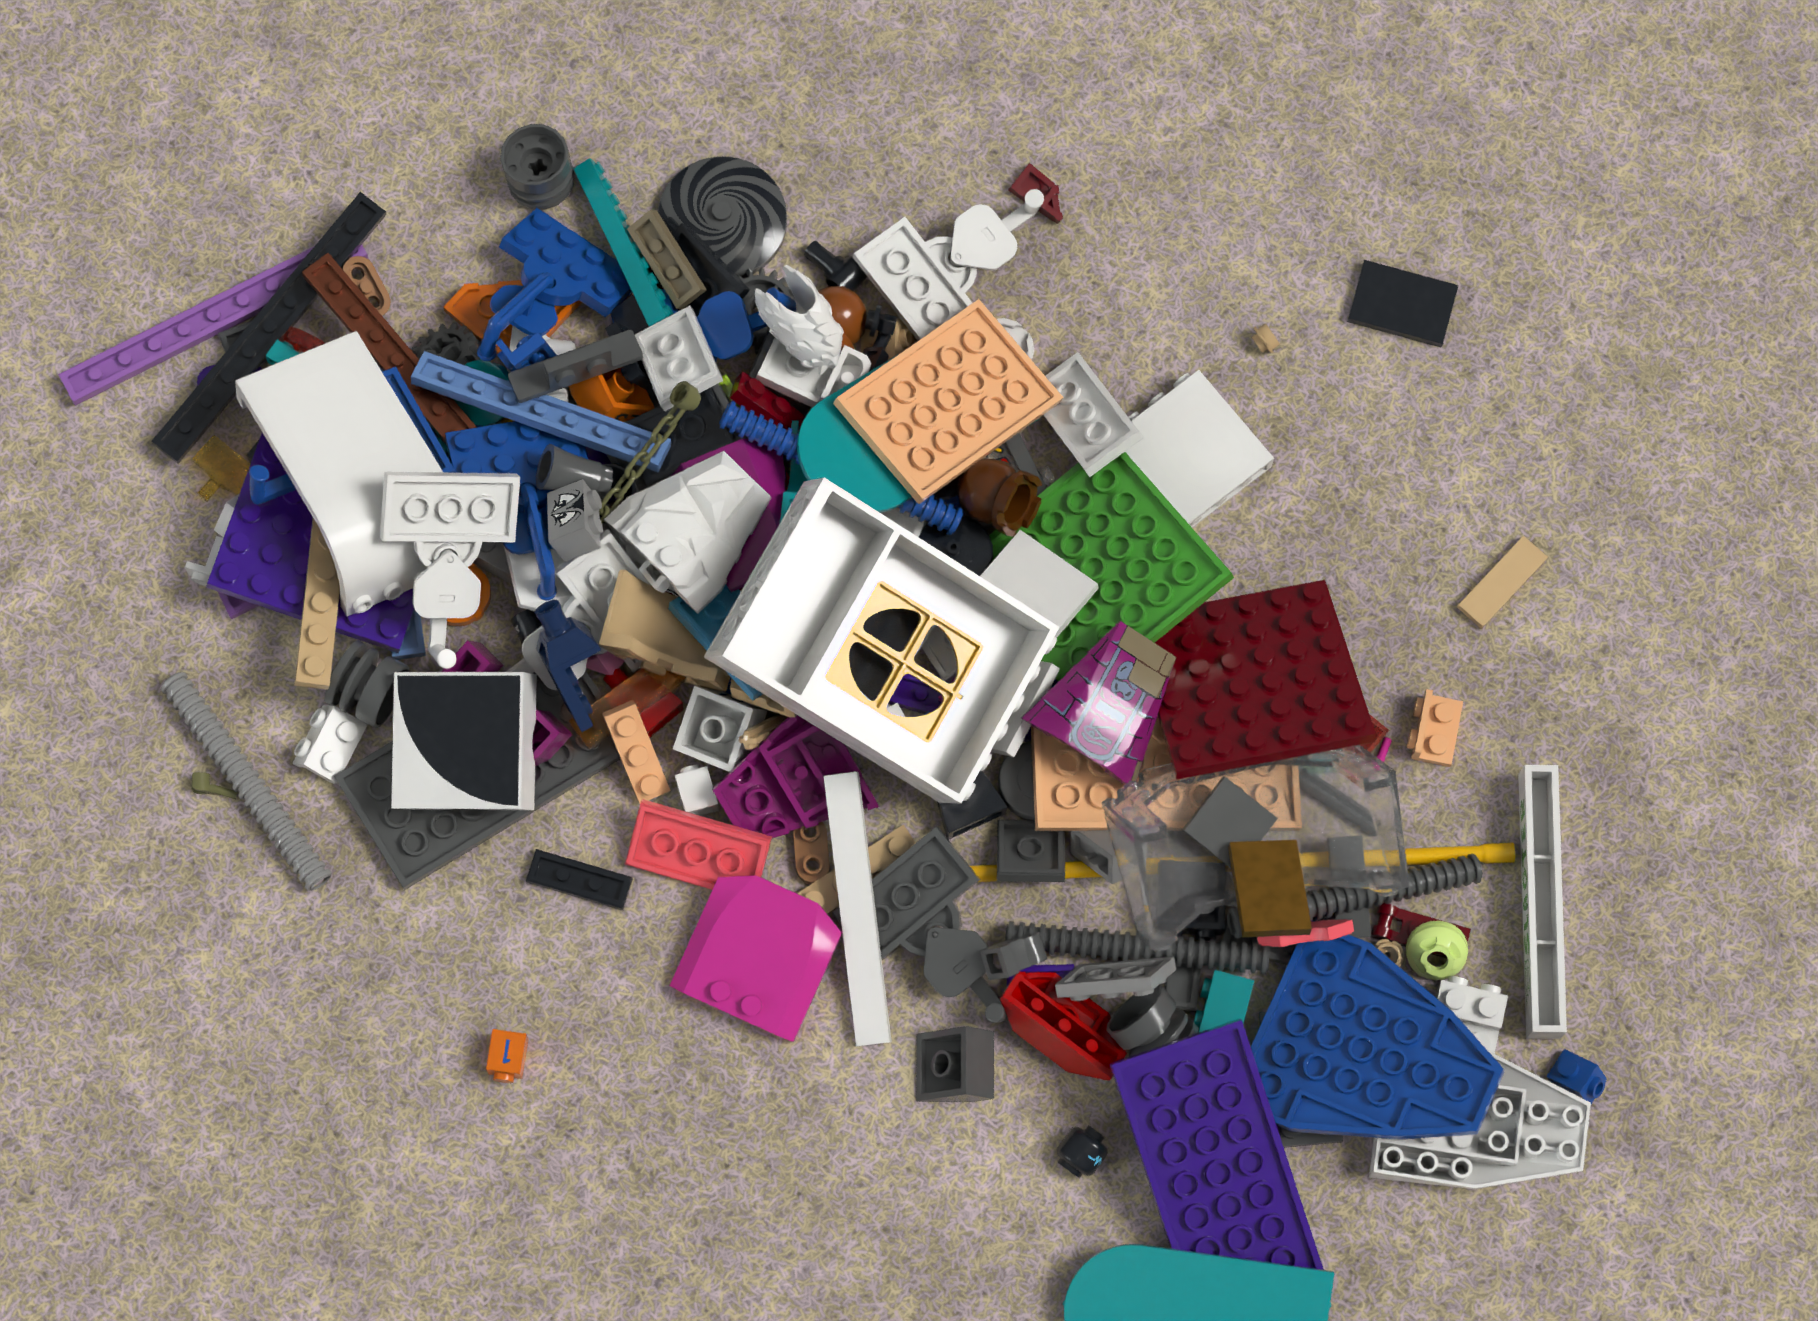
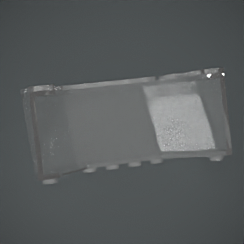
M1361 745L1176 780L1172 763L1144 769L1139 773L1138 782L1129 781L1117 790L1118 797L1116 799L1107 798L1102 802L1103 813L1138 937L1149 949L1155 951L1171 948L1172 944L1178 940L1177 934L1200 914L1210 913L1214 911L1215 907L1223 905L1237 906L1232 869L1182 830L1223 776L1278 818L1261 841L1297 840L1305 890L1310 888V885L1362 888L1378 892L1380 896H1392L1397 894L1398 890L1409 888L1396 771Z

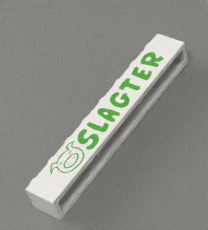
M1524 765L1518 774L1526 1039H1561L1567 1032L1559 772L1558 765Z

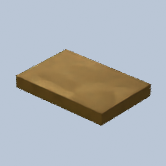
M1297 840L1230 842L1228 850L1242 937L1310 935L1312 926Z

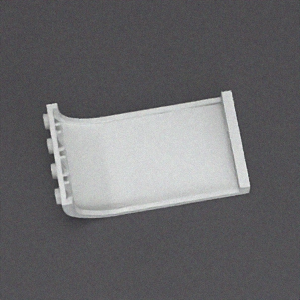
M357 331L235 380L237 401L242 409L248 407L327 543L336 567L340 585V604L345 615L350 616L354 613L366 612L373 605L386 599H396L403 592L412 589L415 579L428 567L421 562L416 554L414 542L382 541L380 539L384 472L443 471Z

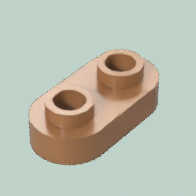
M351 257L345 262L342 269L367 299L374 298L378 301L376 309L384 316L390 308L391 299L374 265L365 257ZM352 270H360L363 278L360 280L354 279L351 274Z
M823 822L809 827L817 832L812 838L804 835V831L807 829L805 826L793 830L796 872L798 877L807 884L814 883L828 874L830 870L827 829ZM809 861H816L819 864V868L811 871L806 865Z

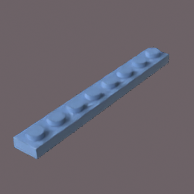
M426 351L423 352L411 375V384L628 462H631L634 456L642 450L652 434L650 431L546 394L519 403L510 381ZM668 438L660 445L650 459V463L646 467L647 469L659 472L671 447V439ZM654 442L651 444V446L649 447V449H648L646 452H648V453L650 452V450H651V449L653 448V446L655 445ZM638 459L636 465L641 466L644 462Z

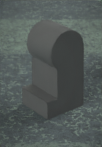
M1040 932L1008 939L980 950L988 980L1011 977L1027 967L1047 960ZM994 953L998 954L1002 969H998L994 965Z

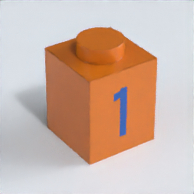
M492 1029L486 1071L488 1075H494V1081L513 1083L514 1078H523L529 1040L526 1033Z

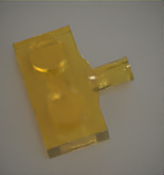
M213 435L192 458L193 462L204 470L210 478L197 492L206 502L209 501L219 488L230 491L235 496L240 494L250 467V463L217 436Z

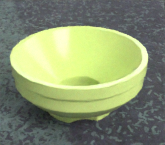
M1445 921L1423 923L1416 927L1407 939L1406 956L1408 962L1417 974L1426 979L1444 980L1449 976H1454L1463 968L1467 960L1468 943L1466 937L1459 928ZM1439 951L1444 953L1448 960L1441 966H1433L1428 962V956L1433 952Z

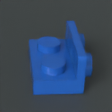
M539 332L521 339L516 346L517 349L513 352L501 338L495 342L502 350L497 356L511 372L557 356Z

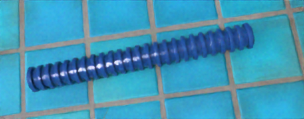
M734 401L728 403L720 419L719 428L724 429L727 427L729 428V433L733 434L735 431L739 433L738 437L743 438L746 436L749 442L757 441V446L762 447L765 445L768 451L771 452L774 449L777 451L776 455L781 456L784 454L787 460L793 458L796 460L795 463L800 465L797 455L798 433H793V429L790 427L787 430L784 429L781 423L778 425L773 424L774 420L771 418L768 421L765 420L762 414L759 417L754 415V410L746 411L743 405L739 408L735 406L736 402ZM931 495L920 504L914 498H911L897 507L900 513L903 514L906 511L909 513V517L913 518L916 516L921 523L925 520L928 522V526H937L938 531L944 529L949 536L954 534L963 516L962 508L958 507L956 510L951 503H948V505L943 504L944 500L940 498L937 501L934 499V495Z

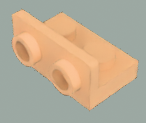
M1426 689L1422 698L1417 697L1415 701L1413 717H1418L1416 729L1410 730L1407 748L1413 749L1411 755L1413 760L1451 767L1463 701L1432 695L1433 690Z

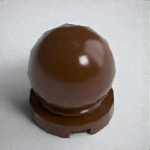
M983 458L972 465L960 476L956 490L960 505L969 517L974 521L993 524L998 532L1011 537L1016 535V531L1021 526L1024 528L1030 526L1037 515L1042 500L1037 497V487L1042 486L1038 476L1022 470L1016 472L1005 461Z

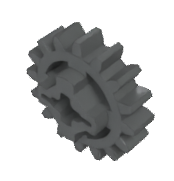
M453 322L449 329L444 324H440L439 331L437 332L429 329V336L427 338H418L421 345L411 349L419 360L423 352L426 351L465 365L466 363L478 360L476 355L479 342L473 332L468 330L467 326L463 325L459 328Z

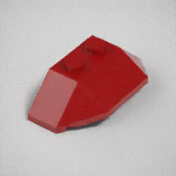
M1019 971L1018 974H1015L1000 997L1013 1032L1068 1073L1107 1081L1111 1080L1113 1073L1110 1063L1124 1059L1127 1052L1106 1031L1107 1024L1111 1019L1110 1014L1090 998L1081 1001H1071L1070 997L1058 998L1055 984L1062 977L1055 972L1026 973Z

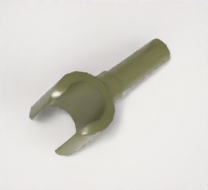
M194 772L192 774V790L196 794L215 793L236 799L238 792L210 784L209 773Z

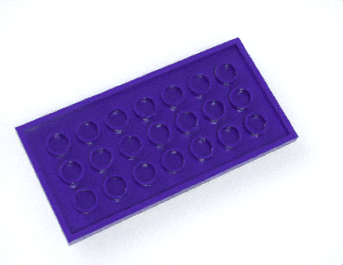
M1241 1019L1110 1063L1170 1249L1324 1270Z

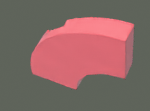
M1353 920L1312 921L1310 935L1257 937L1258 944L1261 946L1284 947L1303 942L1330 941L1352 934L1354 932Z

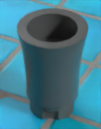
M548 444L539 460L536 486L540 490H556L583 479L591 490L597 491L600 499H604L612 486L613 469L601 465L600 462L580 457L553 444Z

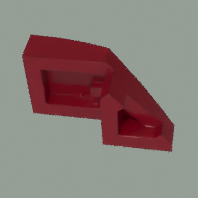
M1029 163L1008 191L1025 202V195L1029 190H1040L1044 196V202L1039 207L1038 212L1058 224L1063 219L1058 199L1059 186L1055 185L1053 181Z

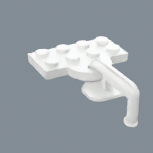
M1029 190L1025 195V204L1002 220L989 206L983 204L974 205L956 218L953 238L949 236L935 237L925 242L907 218L904 217L853 254V259L917 341H919L972 304L966 293L974 283L977 268L991 271L997 270L1014 257L1017 251V241L1011 232L1035 216L1039 207L1044 202V196L1040 190Z
M384 472L380 539L382 541L414 542L416 554L421 562L428 567L414 581L413 607L420 616L430 618L428 651L438 665L444 669L453 667L457 659L456 654L451 649H445L447 618L470 617L477 611L480 603L481 582L468 567L479 555L482 542H515L520 476L518 474Z
M608 529L600 534V549L563 562L555 568L556 574L573 594L564 604L563 613L566 618L572 617L589 626L588 630L598 645L619 571L621 569L627 570L636 578L650 585ZM541 626L523 641L521 649L524 658L506 672H526L531 674L536 672L548 688L557 690L536 649L539 634L544 631L543 626ZM599 645L601 651L597 652L594 655L603 654L607 652V650H605ZM627 657L623 659L632 672L640 668V660ZM588 658L571 666L577 680L584 675Z

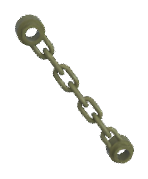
M681 381L673 388L670 402L674 406L667 416L661 419L642 450L628 464L625 473L615 487L601 501L602 508L599 509V515H602L600 519L602 524L604 519L621 503L624 494L633 484L634 480L638 479L646 469L652 456L660 445L668 439L685 411H693L700 404L701 395L698 389L687 381ZM679 408L680 411H679L678 414L674 417L673 414H674V413L676 412V410ZM666 423L670 427L662 437L658 432ZM654 442L655 445H654L653 448L650 450V452H649V453L646 452V451L649 449V447L651 446V444ZM638 459H640V461L644 463L641 465L639 470L635 472V470H633L632 468L636 464ZM626 479H628L626 485L623 487V489H621V485L624 483ZM613 495L617 500L609 509L605 504Z

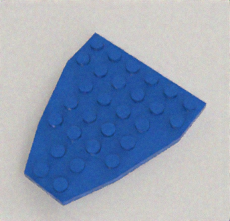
M1351 935L1330 941L1297 943L1251 1045L1276 1126L1292 1132L1399 1140L1477 1135L1504 1074V1068L1453 1011L1373 944Z

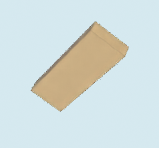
M1523 535L1458 604L1457 608L1482 629L1543 565L1548 556Z

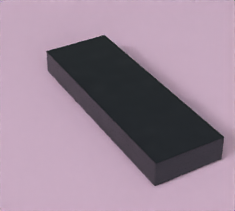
M538 849L535 850L526 878V883L622 911L624 910L633 877Z

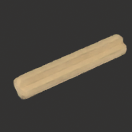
M778 713L745 730L744 734L739 736V743L744 744L746 750L756 748L788 716Z

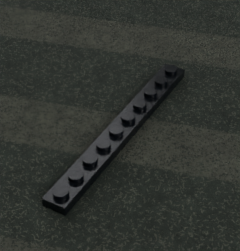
M362 192L355 197L151 442L154 446L177 464L181 462L236 396L235 380L255 373L266 360V354L276 340L282 341L318 298L319 295L303 277L302 271L327 253L342 268L345 262L353 256L387 215L384 209Z

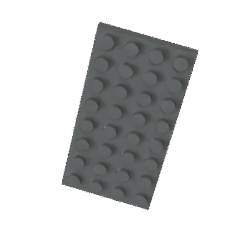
M587 671L578 679L579 687L594 711L588 715L594 726L581 732L569 713L558 690L548 688L537 675L536 710L550 711L573 735L551 759L535 766L534 810L391 808L393 741L334 776L404 890L620 760L602 715L603 712L610 710V707Z

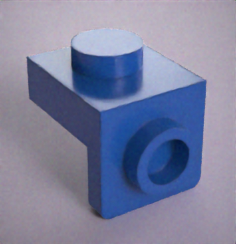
M1566 1049L1562 1051L1546 1076L1553 1084L1591 1104L1595 1098H1598L1603 1093L1607 1080L1597 1064Z

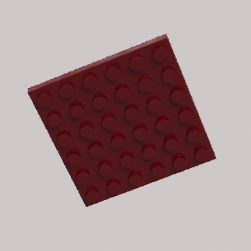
M1325 580L1204 602L1155 642V644L1176 657L1158 712V718L1176 780L1376 742V732Z

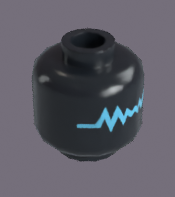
M1089 1125L1085 1130L1080 1127H1072L1057 1147V1154L1060 1157L1058 1163L1078 1178L1082 1174L1092 1176L1108 1154L1107 1148L1101 1143L1105 1137Z

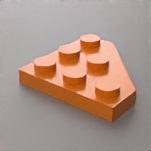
M521 280L499 281L498 284L479 285V283L464 284L445 304L443 309L461 326H467L468 330L473 332L474 336L482 342L488 321L495 315L490 308L491 297L505 285L523 286ZM578 300L571 305H554L558 320L556 325L546 333V336L550 338L582 302ZM511 324L499 336V339L501 338L509 349L513 327ZM496 344V350L498 354L502 350Z

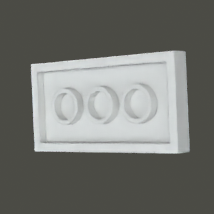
M1079 352L1046 375V378L1064 398L1043 416L1089 477L1143 439L1139 430Z

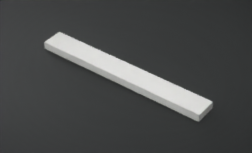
M859 772L824 776L856 1046L889 1043L892 1040Z

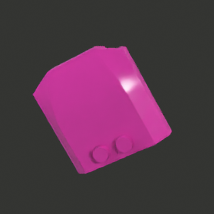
M756 875L718 877L669 986L772 1034L794 1042L843 933L819 903Z

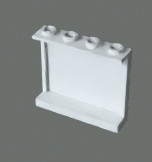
M1200 370L1191 376L1189 373L1184 374L1174 383L1173 386L1175 388L1166 395L1163 392L1159 393L1148 403L1149 408L1141 414L1134 412L1129 416V419L1139 430L1143 439L1125 451L1192 528L1269 470L1274 461V457Z

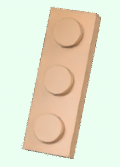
M631 700L603 712L602 715L639 804L642 799L651 800L671 791L635 702Z

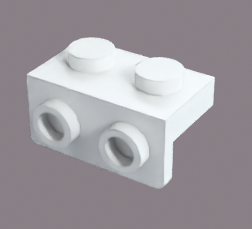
M323 705L322 708H318L312 715L309 723L312 727L306 738H302L297 744L294 751L296 757L293 764L297 767L306 768L325 780L337 784L338 782L334 776L345 770L367 724L349 713L341 711L335 705Z

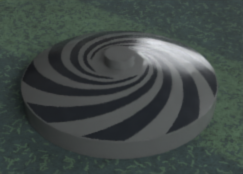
M710 157L688 165L668 183L658 206L659 215H662L665 219L672 217L679 226L681 223L688 224L735 274L741 275L742 278H746V270L748 268L754 274L761 267L764 268L775 257L782 246L787 229L786 204L776 182L757 165L735 157Z

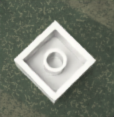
M694 686L673 749L730 772L754 750H746L744 744L739 743V736L743 735L745 730L764 721L768 710L732 698L730 694L723 691Z

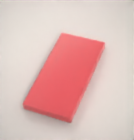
M642 799L625 865L713 890L718 877L756 875L762 878L772 836Z

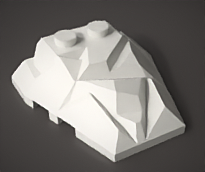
M722 451L627 497L604 519V522L627 545L631 543L672 584L674 591L698 614L723 590L730 570L734 563L738 562L742 554L741 550L749 535H752L771 500V496L727 453Z

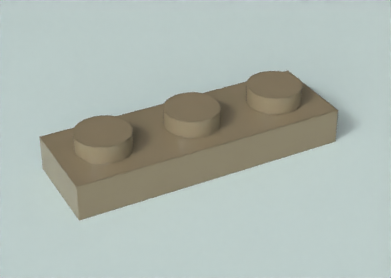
M649 210L627 228L677 309H684L706 291L705 286L657 210Z

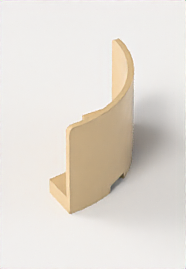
M621 569L617 577L599 645L620 659H626L627 657L640 660V668L664 676L666 670L686 676L685 683L726 692L730 676L724 669L704 658L707 652L705 648L668 609L669 602L677 597L666 592H659L653 586L636 578L627 570Z

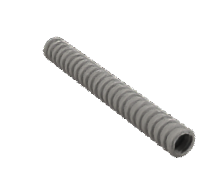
M178 672L170 676L161 686L163 694H167L166 698L168 701L173 702L172 706L175 710H179V716L186 718L185 724L192 726L190 731L193 734H197L196 739L199 743L203 742V749L209 751V757L215 759L214 763L217 767H221L220 772L222 775H227L226 780L228 783H233V790L235 792L239 791V798L246 800L244 805L247 808H251L250 813L252 816H257V823L264 825L263 831L270 833L269 839L276 841L274 846L276 849L282 850L280 854L283 858H288L287 864L294 866L293 872L300 874L299 880L301 883H306V890L313 891L320 888L330 879L332 872L329 869L325 870L326 864L324 861H319L320 856L318 853L312 852L313 846L306 844L308 840L305 836H300L302 832L299 828H294L296 824L294 820H289L290 815L288 812L282 811L283 805L276 803L277 797L270 795L271 789L269 786L264 787V779L258 778L259 773L257 770H252L253 764L251 762H246L247 756L240 754L241 748L239 745L234 746L235 740L233 737H228L230 733L227 729H222L223 723L216 721L217 715L210 713L211 707L204 705L205 699L203 696H199L200 692L197 688H193L194 684L192 681L187 680V674L185 672ZM325 878V881L322 882L320 885L316 887L314 886L320 880Z

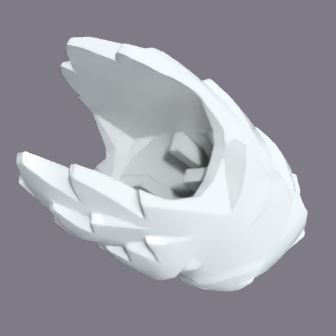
M785 265L783 266L786 274L784 278L795 298L796 312L787 309L768 292L764 293L756 288L754 295L759 316L770 328L769 332L786 346V350L792 356L801 361L802 366L806 368L817 367L819 374L822 375L829 366L837 365L842 347L843 328L834 320L831 305L817 291L812 280L798 270Z

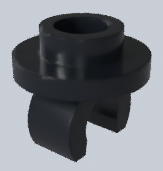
M877 305L875 311L869 309L864 328L870 330L869 337L873 338L876 330L884 334L893 335L898 317L880 314L882 306Z

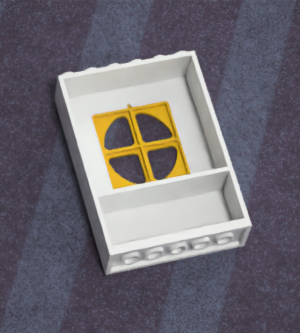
M819 478L803 482L704 658L937 802L962 804L963 800H968L976 786L973 782L979 771H983L990 763L992 758L990 751L995 742H999L1008 730L1006 723L1012 712L1015 713L1022 705L1025 697L1023 695L1028 683H1032L1037 678L1041 669L1039 663L1044 654H1048L1053 649L1057 641L1055 634L1059 627L826 478ZM887 609L914 611L919 615L920 619L901 652L895 651L865 632L863 627L865 621L875 613ZM933 625L938 626L944 632L955 654L957 674L954 681L950 684L922 668L914 661L917 650ZM855 642L864 645L892 664V670L873 701L868 700L862 694L851 673L849 651ZM905 674H910L939 692L943 698L942 703L937 709L921 716L902 717L893 715L887 710V704Z

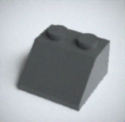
M962 1026L917 1034L916 1102H977L994 1099V1031Z

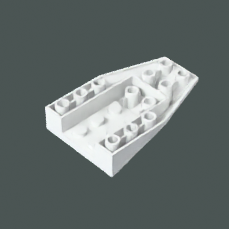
M1490 1053L1504 1068V1074L1478 1134L1400 1140L1374 1138L1369 1178L1480 1189L1582 1172L1591 1103L1494 1053Z

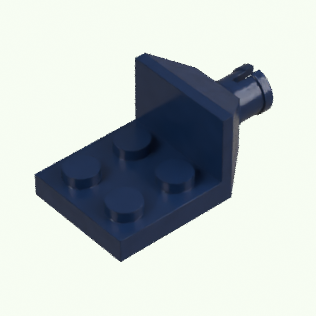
M550 600L541 604L535 610V614L544 628V631L539 634L536 649L569 713L581 732L594 726L588 716L594 711L579 687V682L571 666L596 654L601 649L584 623L572 617L566 618L559 601Z

